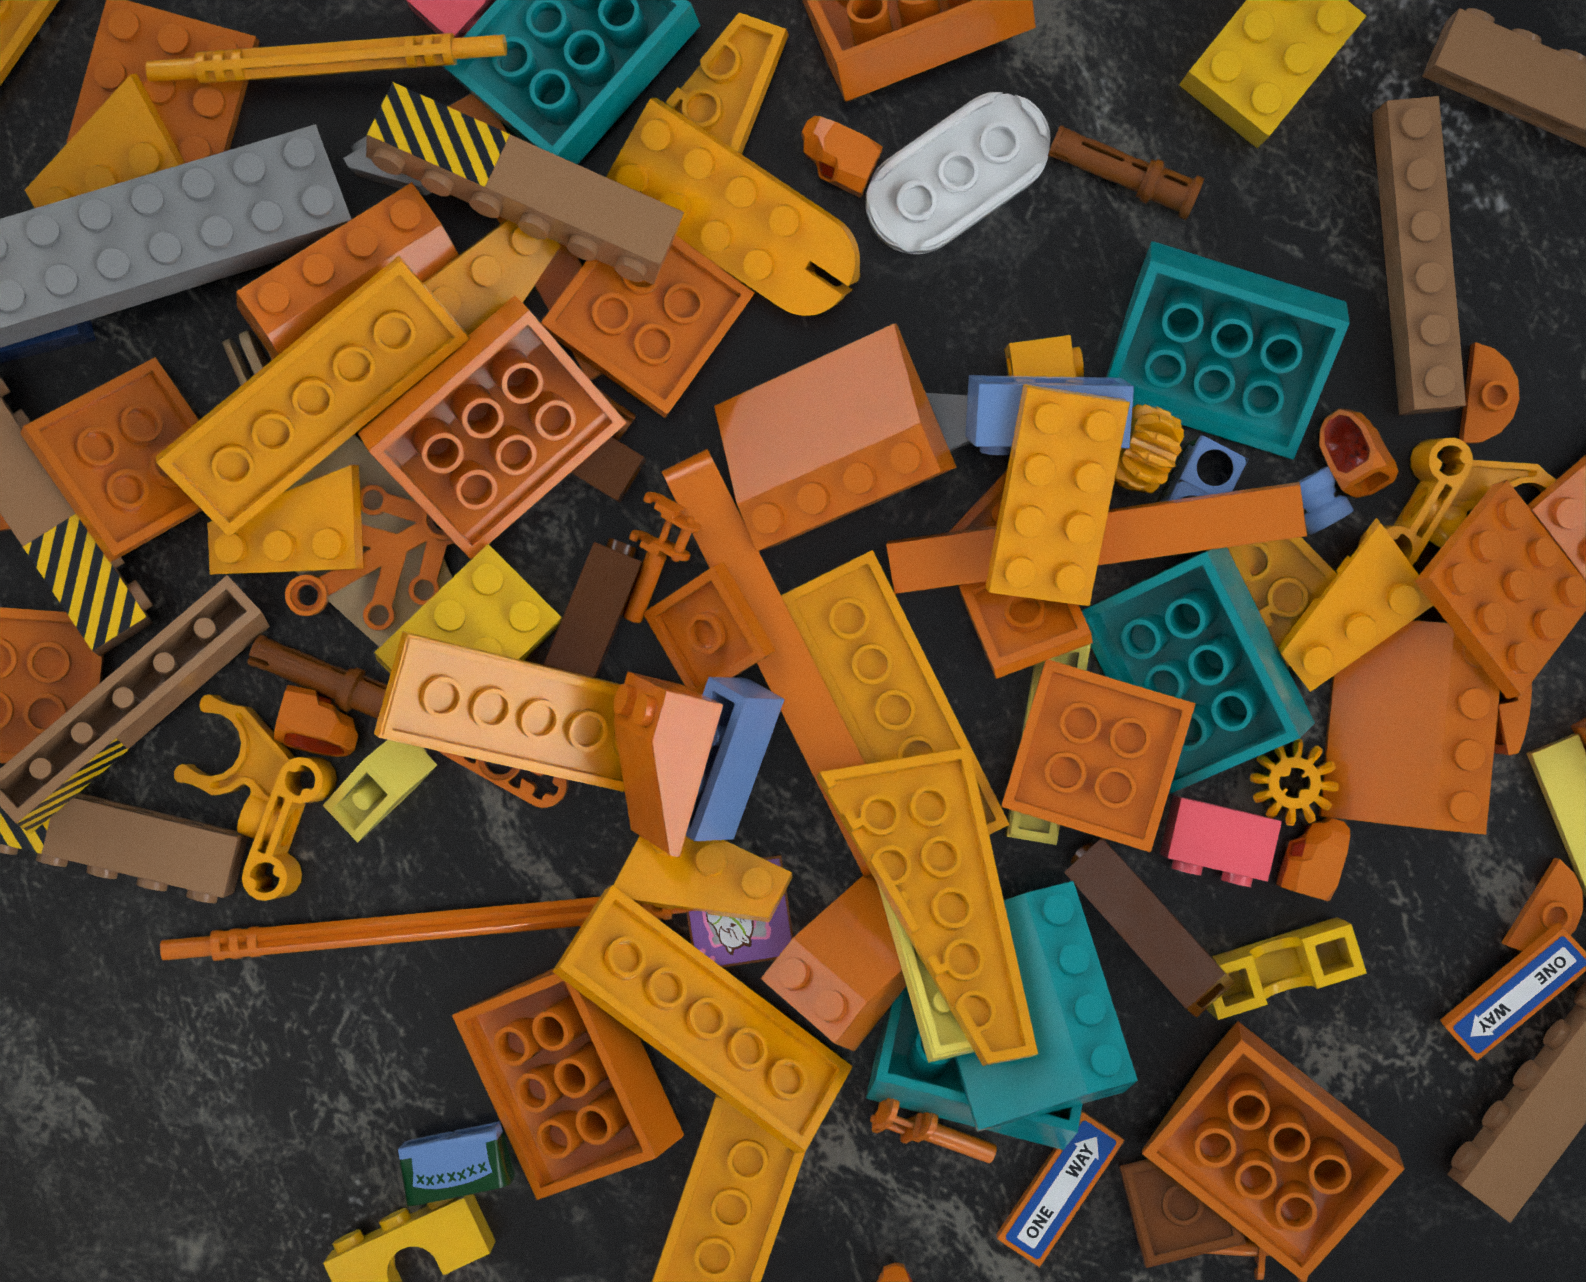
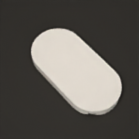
M989 92L965 104L888 158L877 168L868 186L865 201L867 218L874 233L889 247L907 254H925L945 246L1025 190L1040 176L1046 165L1047 155L1050 150V129L1044 115L1028 99L1018 95L1002 94V92Z

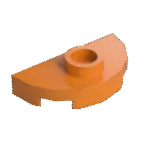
M1476 342L1470 345L1465 385L1466 406H1463L1459 439L1466 444L1481 443L1501 433L1514 418L1520 400L1518 378L1510 362L1494 348Z
M1553 859L1501 942L1502 944L1523 951L1557 922L1570 935L1576 930L1583 912V891L1575 873L1561 859Z

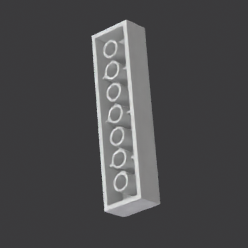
M316 124L1 218L0 348L290 258L352 220Z

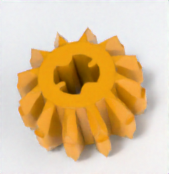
M1137 404L1132 408L1130 447L1121 448L1115 481L1118 482L1119 486L1131 491L1136 490L1152 494L1159 488L1160 484L1167 481L1168 474L1172 468L1176 467V458L1182 451L1180 443L1184 438V429H1182L1181 419L1172 416L1171 412L1158 406L1154 408L1146 404L1143 406Z
M1302 739L1293 741L1292 756H1286L1284 746L1274 749L1279 758L1275 763L1263 754L1256 758L1260 765L1270 769L1268 775L1261 773L1250 774L1251 782L1268 784L1267 789L1258 791L1253 795L1255 803H1260L1273 797L1275 800L1267 808L1266 816L1273 819L1277 816L1282 806L1287 807L1285 823L1288 826L1295 824L1296 809L1302 808L1304 818L1308 823L1314 822L1316 820L1315 814L1309 806L1313 801L1327 811L1332 807V804L1326 798L1319 795L1320 789L1332 792L1337 791L1339 788L1337 782L1321 780L1320 777L1335 770L1334 762L1328 761L1317 767L1313 765L1323 751L1318 745H1315L1310 750L1306 758H1302ZM1291 768L1302 769L1303 771L1300 773V776L1303 778L1308 776L1307 788H1299L1297 796L1286 795L1285 793L1288 791V788L1286 786L1280 788L1279 784L1280 777L1289 776Z

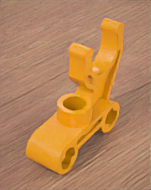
M1457 438L1426 439L1413 449L1410 457L1411 469L1420 482L1393 526L1383 525V527L1413 566L1428 541L1440 548L1443 547L1467 517V512L1473 510L1493 484L1508 480L1514 488L1522 483H1526L1536 487L1542 493L1557 479L1548 474L1538 464L1473 460L1469 446ZM1440 450L1443 451L1441 455V460L1437 458L1438 452ZM1443 462L1446 464L1445 469L1441 472L1439 470ZM1365 532L1360 538L1358 547L1367 536Z
M204 695L199 704L201 711L204 713L221 714L229 719L238 730L241 741L239 756L233 766L222 774L211 775L200 770L194 764H181L176 767L174 778L177 782L191 784L210 795L230 794L241 790L245 786L250 788V796L241 810L237 825L238 833L254 839L243 869V886L247 893L256 900L267 901L289 896L297 890L302 878L300 864L293 856L288 854L304 807L306 803L323 801L333 793L337 782L336 771L331 763L324 758H295L284 744L274 740V732L252 707L231 703L219 695ZM312 771L314 773L315 784L313 788H302L300 783L302 772ZM270 863L274 865L273 875L279 877V883L275 889L271 887L272 878L265 875L266 868Z

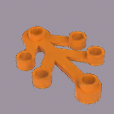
M367 485L360 490L362 512L370 516H379L385 512L415 522L416 524L398 534L362 524V545L371 548L363 552L364 569L331 570L320 577L314 575L295 577L289 582L285 591L286 603L294 613L302 616H313L320 613L327 606L331 594L381 567L372 601L364 608L363 619L365 624L373 630L388 629L396 618L393 602L407 552L425 542L426 546L419 576L414 577L409 583L408 593L412 601L416 604L424 605L440 590L438 577L447 545L455 542L443 530L436 527L434 520L416 501L388 494L384 488L378 485ZM370 491H378L383 497L381 507L376 510H369L364 503V498ZM421 580L430 581L434 587L432 597L427 600H421L415 594V586ZM311 585L317 590L318 598L314 604L308 606L300 600V591L303 587ZM377 605L384 606L389 613L387 622L382 625L374 624L370 618L372 608Z

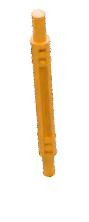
M453 33L203 51L196 52L195 58L147 61L145 68L149 82L198 79L199 83L203 84L456 65L457 59L507 56V41L504 34L455 38Z

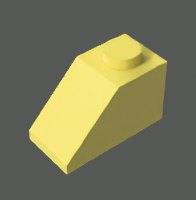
M387 740L356 767L323 806L358 843L415 790L434 770L437 764L429 757L423 747Z

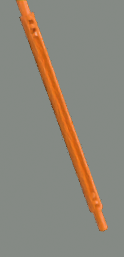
M600 897L261 928L259 926L248 927V929L233 928L228 931L212 930L210 936L161 940L160 954L163 961L212 956L214 961L225 960V958L242 959L247 956L253 958L269 954L582 926ZM638 903L657 919L663 920L673 919V914L696 911L674 908V910L657 908L651 904Z

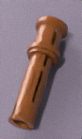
M1060 125L1047 155L1137 192L1135 197L1140 198V202L1146 204L1151 200L1178 211L1179 218L1187 220L1205 179L1198 175L1192 179L1165 167V162L1158 158L1157 160L1151 159L1150 163L1135 158L1123 151L1080 135Z
M261 634L253 643L249 653L250 657L247 661L248 665L266 670L305 688L316 690L327 697L335 699V705H338L339 709L348 712L354 709L378 719L387 684L367 677L365 670L359 667L348 670L336 667L299 650L282 645Z

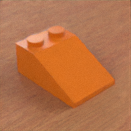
M627 671L625 682L619 686L614 697L613 708L615 717L613 722L630 827L633 832L667 854L680 857L723 704L684 685Z
M873 875L859 878L795 935L761 977V980L833 1043L852 1051L858 1048L906 987L879 887Z

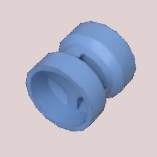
M1329 466L1298 481L1301 486L1303 509L1307 511L1304 517L1308 535H1312L1332 525L1354 511L1346 496H1334L1333 493L1337 491L1335 488L1336 480Z

